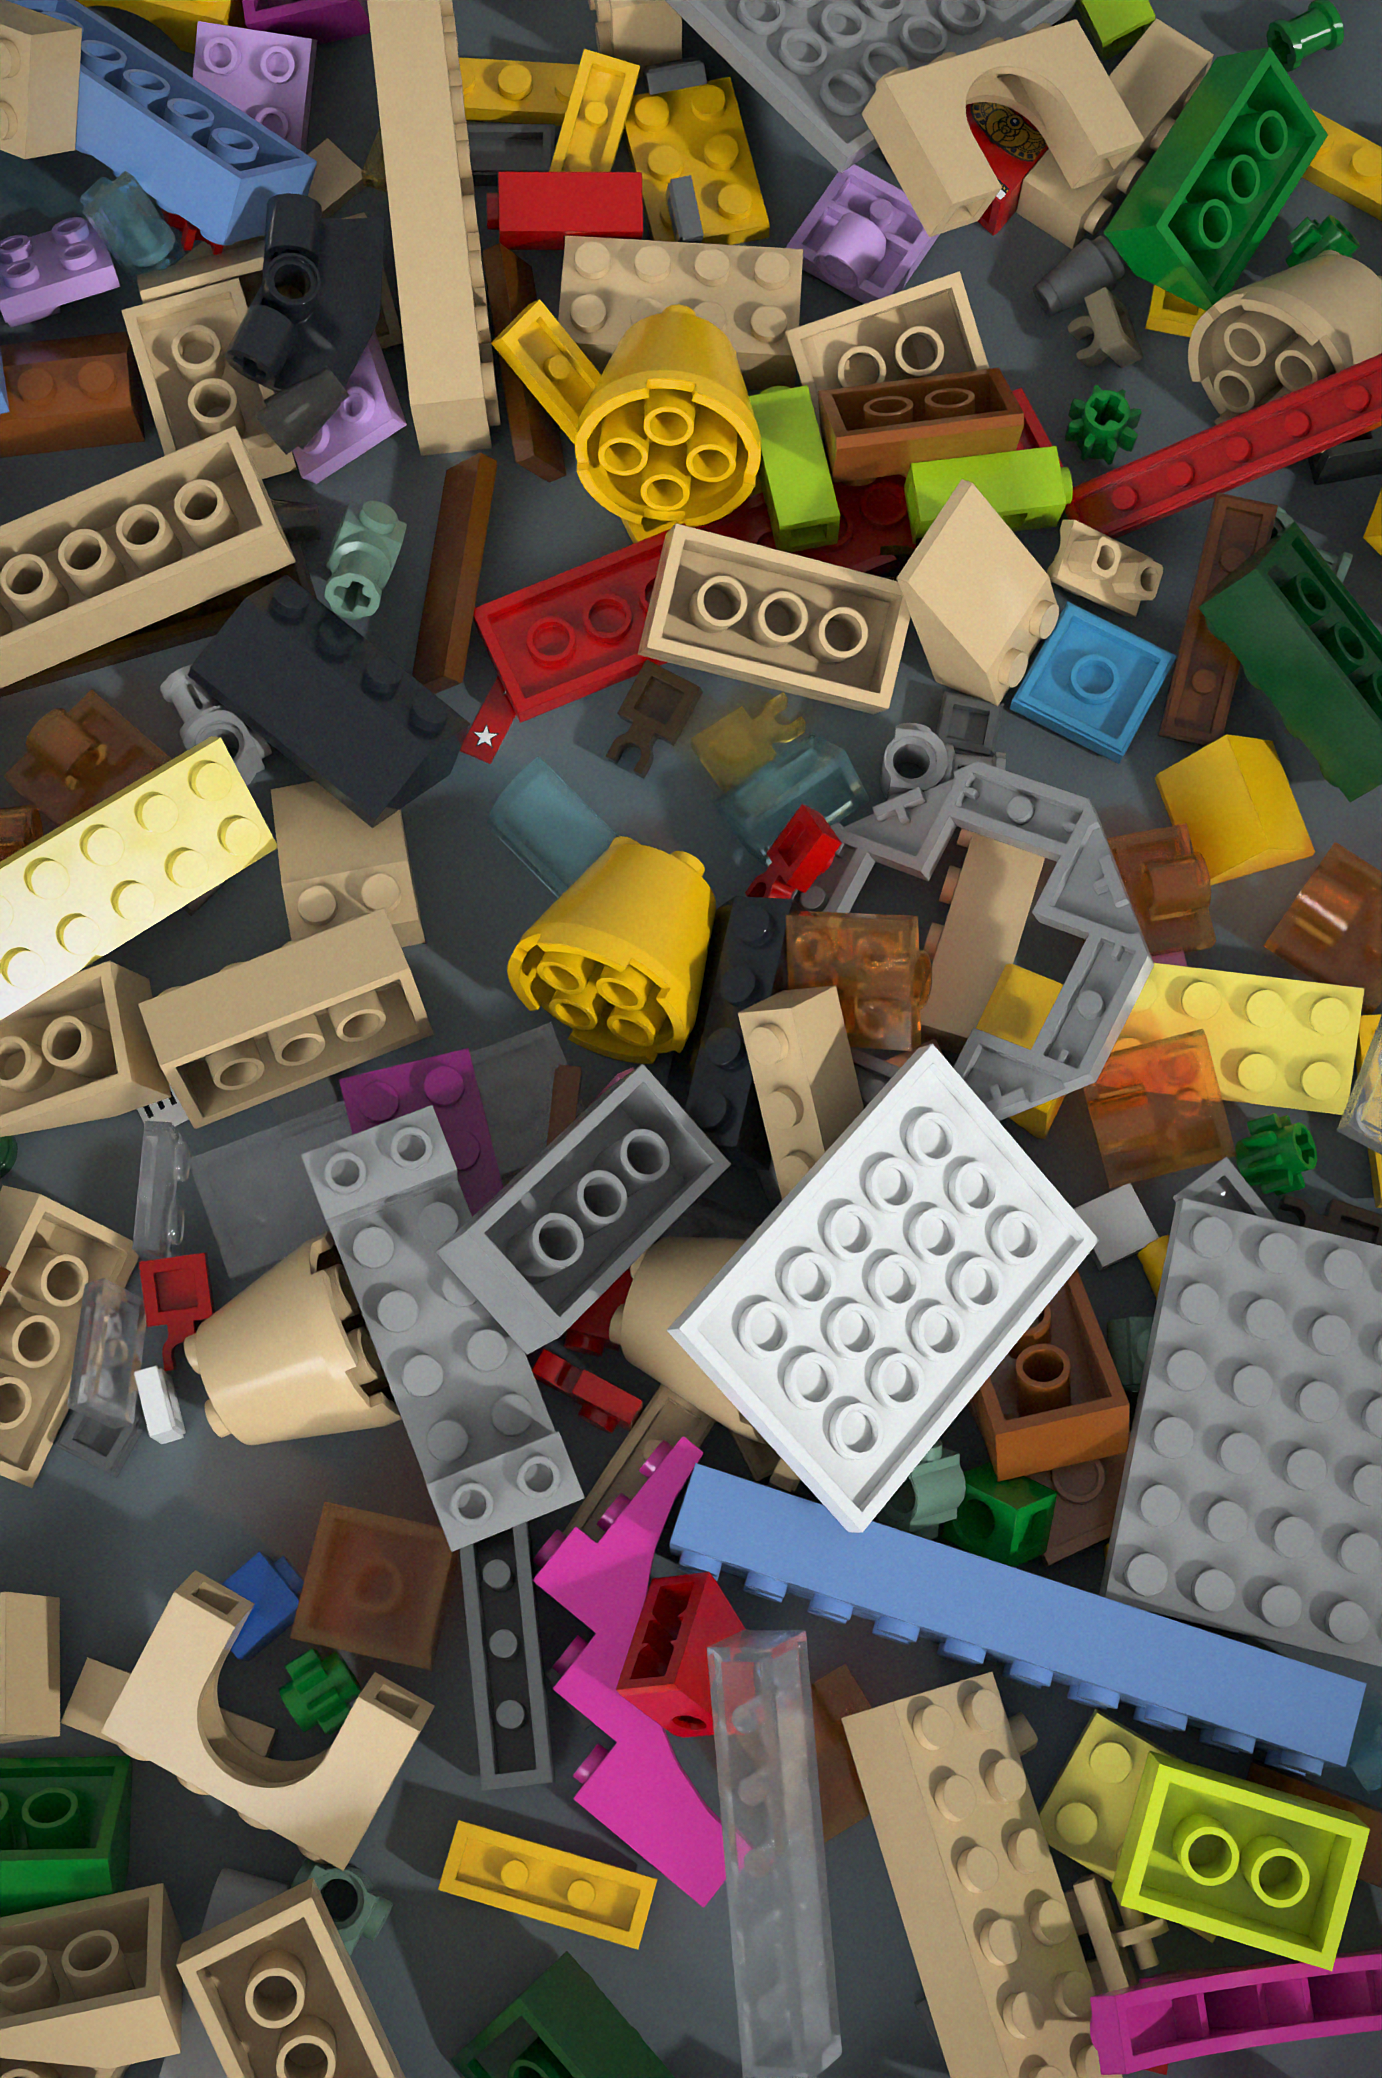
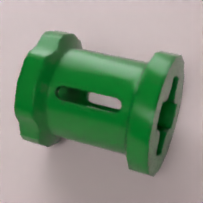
M1314 0L1309 4L1308 10L1288 21L1277 19L1271 22L1266 33L1267 43L1286 72H1290L1299 68L1302 59L1323 48L1330 51L1341 46L1344 40V27L1340 14L1329 0Z

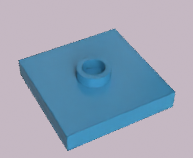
M1067 601L1058 617L1054 630L1047 637L1015 694L1010 709L1120 764L1177 656Z

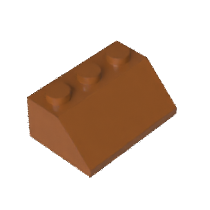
M128 331L0 345L10 411L0 414V458L145 442L140 373Z
M999 367L818 391L821 439L832 483L841 482L847 486L868 485L874 482L877 477L900 474L907 477L911 463L1016 451L1024 427V412Z

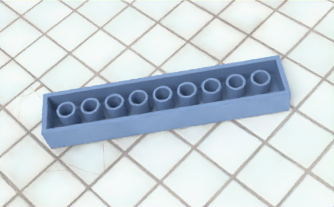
M695 1463L670 1540V1554L680 1557L679 1569L689 1574L710 1572L716 1582L720 1571L746 1579L743 1591L778 1603H781L785 1593L809 1600L808 1613L840 1624H846L847 1620H850L851 1615H855L875 1622L872 1634L903 1645L911 1646V1642H916L918 1637L939 1643L936 1655L959 1664L976 1667V1664L983 1665L984 1659L1005 1665L1002 1677L1022 1685L1041 1689L1042 1685L1050 1687L1051 1681L1070 1687L1067 1699L1103 1711H1107V1707L1117 1709L1120 1703L1135 1708L1132 1719L1135 1722L1170 1733L1173 1732V1729L1185 1731L1186 1726L1201 1730L1198 1740L1201 1744L1239 1755V1751L1253 1754L1255 1748L1267 1752L1264 1764L1298 1776L1305 1777L1307 1773L1321 1777L1323 1768L1346 1767L1366 1683L874 1521L868 1525L863 1533L848 1532L822 1504Z

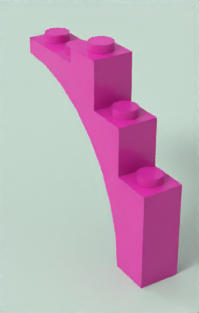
M682 1436L674 1447L663 1440L640 1468L639 1472L648 1480L634 1498L630 1500L621 1492L602 1515L596 1525L606 1533L598 1543L577 1526L568 1536L557 1529L532 1560L541 1568L532 1581L596 1633L589 1643L577 1635L552 1667L562 1675L561 1679L553 1687V1690L616 1741L609 1751L598 1743L575 1771L573 1777L582 1786L575 1793L573 1799L704 1908L747 1853L746 1844L706 1804L678 1762L665 1729L616 1691L647 1596L656 1546L675 1499L691 1476L695 1463L698 1464L704 1456L703 1451Z
M1382 1945L1358 1952L1337 1953L1332 1971L1281 1956L1246 1966L1171 1970L1140 1978V1984L1090 1997L1092 2010L1090 2035L1092 2043L1098 2051L1101 2075L1130 2074L1163 2064L1256 2046L1382 2030Z

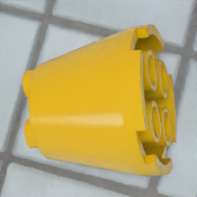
M680 304L670 305L662 313L648 316L636 322L624 333L579 417L575 436L576 472L587 492L605 509L618 517L639 525L642 518L646 517L668 521L685 520L686 526L698 527L730 514L747 499L755 487L756 475L761 460V436L738 364L736 351L728 337L717 326L696 316L695 312L688 306Z
M615 837L609 848L520 938L508 961L507 974L509 982L521 1002L529 1011L539 1010L541 1006L557 1020L570 1027L572 1031L568 1040L612 1059L631 1063L653 1064L658 1053H666L673 1050L680 1053L696 1022L716 913L714 893L708 883L702 878L705 872L702 862L684 851H674L668 854L662 850L641 845L629 837Z

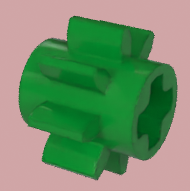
M1328 215L1321 223L1316 219L1312 221L1307 216L1286 237L1293 245L1291 248L1293 252L1285 261L1291 268L1317 257L1325 250H1333L1341 255L1352 258V254L1360 247V244L1353 234L1334 216Z
M1095 385L1087 402L1081 399H1073L1068 414L1073 421L1068 423L1065 441H1077V445L1081 450V460L1084 461L1089 457L1104 459L1108 465H1111L1119 447L1130 452L1134 449L1138 434L1133 429L1138 426L1142 412L1141 409H1130L1125 399V390L1121 389L1118 392L1102 390L1098 385Z
M1276 1113L1248 1121L1247 1126L1251 1136L1239 1140L1235 1147L1237 1166L1245 1181L1251 1186L1261 1184L1264 1194L1275 1192L1276 1196L1305 1188L1301 1172L1312 1170L1317 1164V1150L1308 1128L1300 1122L1291 1124L1288 1115L1278 1117Z
M312 1647L284 1665L292 1680L278 1688V1691L288 1711L303 1732H307L317 1724H320L324 1733L331 1735L344 1724L352 1709L349 1703L358 1698L362 1688L347 1662L337 1650L322 1659L318 1650Z

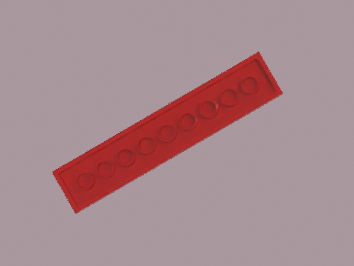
M1022 387L1012 391L1024 412V427L1016 451L1051 447L1052 444ZM901 474L877 477L874 482L864 486H847L841 482L832 483L840 512L837 544L790 553L875 576H881L900 568L899 561L895 556L880 555V546L899 545L916 549V544H913L904 492V484L907 477ZM763 492L748 497L737 509L719 520L702 526L692 527L776 549ZM669 530L474 609L473 622L520 723L638 675L646 659L659 666L668 663L638 655L665 535Z

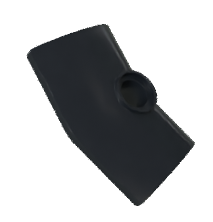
M278 194L271 197L267 202L262 284L225 352V359L238 373L270 390L317 408L332 410L339 400L379 320L381 312L385 219L384 217L354 219L321 218L322 208L316 200L300 194ZM281 285L293 286L302 293L303 297L298 299L284 297L278 292L276 287Z

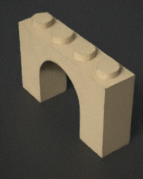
M1077 19L1051 26L1050 23H1042L1030 29L1026 34L1006 41L1003 37H996L982 44L977 50L957 55L955 52H947L935 58L928 65L908 70L907 67L895 68L877 81L875 85L876 91L862 112L865 122L929 238L977 222L1002 189L1001 184L970 130L966 117V105L976 102L997 103L1009 107L1027 118L1044 138L1072 189L1118 174L1145 141Z
M195 1570L174 1591L107 1718L101 1733L117 1741L118 1747L130 1757L142 1761L150 1760L177 1776L178 1781L188 1790L200 1795H211L234 1808L241 1819L249 1825L263 1830L270 1829L297 1844L300 1852L310 1860L320 1864H332L344 1871L435 1706L374 1672L354 1703L333 1744L321 1753L298 1761H279L253 1752L244 1746L227 1727L218 1704L217 1685L223 1663L255 1603Z

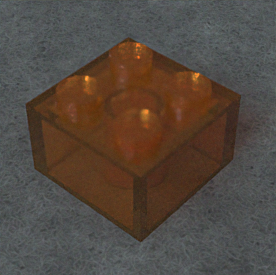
M324 1501L290 1638L302 1643L432 1672L460 1557V1549L451 1552L442 1527Z

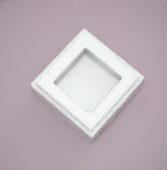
M1127 1183L1074 1208L1075 1212L1099 1239L1098 1243L1090 1251L1099 1271L1139 1253L1146 1245L1159 1238L1131 1183Z
M157 1365L134 1372L149 1436L160 1444L184 1438L183 1434L186 1432L172 1377Z

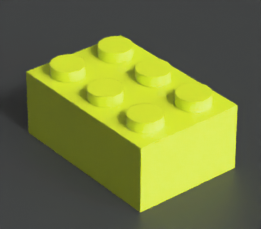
M1149 1751L1111 1888L1121 1906L1332 1971L1370 1828L1351 1812Z

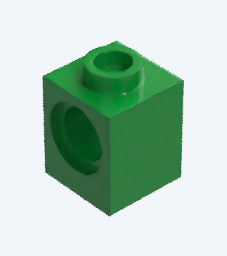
M991 1461L963 1472L966 1485L964 1500L957 1507V1519L944 1523L942 1534L944 1539L977 1556L1010 1567H1016L1046 1553L1058 1494L1057 1491L1026 1476L998 1482Z

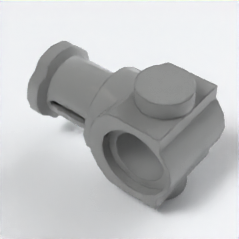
M192 664L171 673L161 684L160 692L167 702H173L184 723L180 729V738L186 749H191L211 736L221 737L226 748L238 749V753L232 760L246 786L249 785L256 773L265 769L262 758L272 754L268 742L247 724L245 725L240 718L188 676ZM195 700L200 701L202 709L196 707Z
M917 723L899 724L895 727L894 739L886 747L879 778L880 789L886 801L917 787H920L924 792L954 779V771L976 761L1005 770L1006 753L995 752L993 757L956 754L953 744L943 743L929 727ZM910 762L919 766L923 770L924 775L919 778L908 779L898 774L894 767L900 763Z

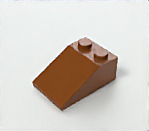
M1078 1269L1073 1272L972 1397L979 1427L998 1482L1128 1451L1130 1404Z

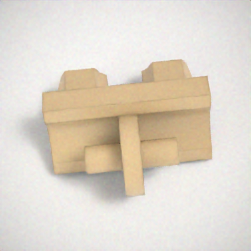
M1075 519L1062 520L1059 530L1061 537L1060 547L1054 561L1047 570L1050 581L1062 586L1067 592L1083 596L1122 616L1136 617L1141 600H1153L1156 597L1163 574V565L1153 561V558Z
M1096 1873L1080 1877L1073 1885L1074 1889L1064 1892V1896L1077 1936L1089 1932L1097 1956L1095 1959L1085 1961L1096 1995L1139 1984L1126 1946L1132 1945L1140 1970L1160 1964L1151 1938L1169 1930L1166 1919L1157 1916L1144 1919L1142 1912L1121 1906L1117 1899L1116 1901L1124 1925L1119 1927L1103 1877Z

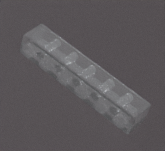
M742 1630L707 1647L743 2078H816L842 2055L807 1636L806 1630Z

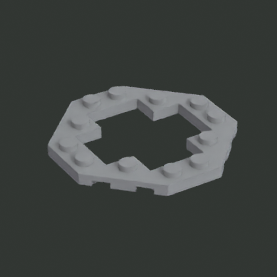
M976 761L954 771V779L924 792L920 787L910 790L872 807L874 814L843 827L839 822L831 825L830 827L842 842L835 852L832 864L823 874L816 878L806 893L795 889L791 899L823 927L810 988L836 986L847 1037H849L871 992L863 983L821 966L875 862L929 881L956 827L1057 862L1032 913L1038 922L1086 939L1032 1049L1029 1050L973 1027L953 1067L996 1119L1001 1121L1097 1081L1154 967V963L1098 814L1090 799ZM850 1047L865 1108L897 1073L900 1067Z

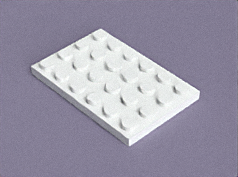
M934 1044L919 1047L667 1331L848 1532L863 1533L1086 1258L1099 1239Z

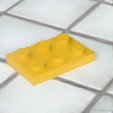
M725 77L710 80L704 85L652 95L649 93L634 95L623 132L633 171L642 172L643 210L651 240L675 242L665 194L671 179L689 175L692 177L704 234L701 243L735 245L769 238L770 224L731 78Z

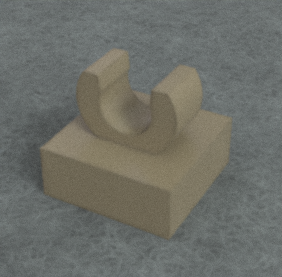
M1106 287L1085 297L1090 316H1080L1067 326L1069 333L1077 340L1094 334L1092 344L1076 353L1078 360L1086 367H1093L1101 364L1109 356L1123 369L1143 359L1144 357L1127 307Z

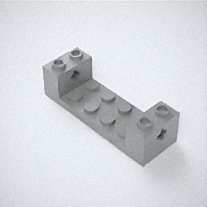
M433 1105L301 1154L427 1483V1489L451 1552L584 1499V1494L559 1431L555 1432L525 1352L436 1253L449 1238L472 1218V1215L458 1182L457 1167Z

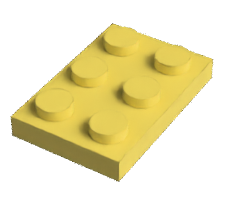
M1095 1709L1038 1810L1048 1845L1113 1883L1148 1752L1153 1751L1175 1759H1182ZM1185 1926L1186 1928L1190 1929L1191 1931L1195 1932L1196 1934L1200 1935L1201 1937L1205 1938L1211 1943H1213L1214 1939L1217 1936L1205 1931Z

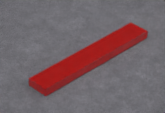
M1382 353L1073 487L1072 502L1066 504L1064 509L1067 519H1075L1116 539L1211 499L1217 492L1225 493L1381 427Z

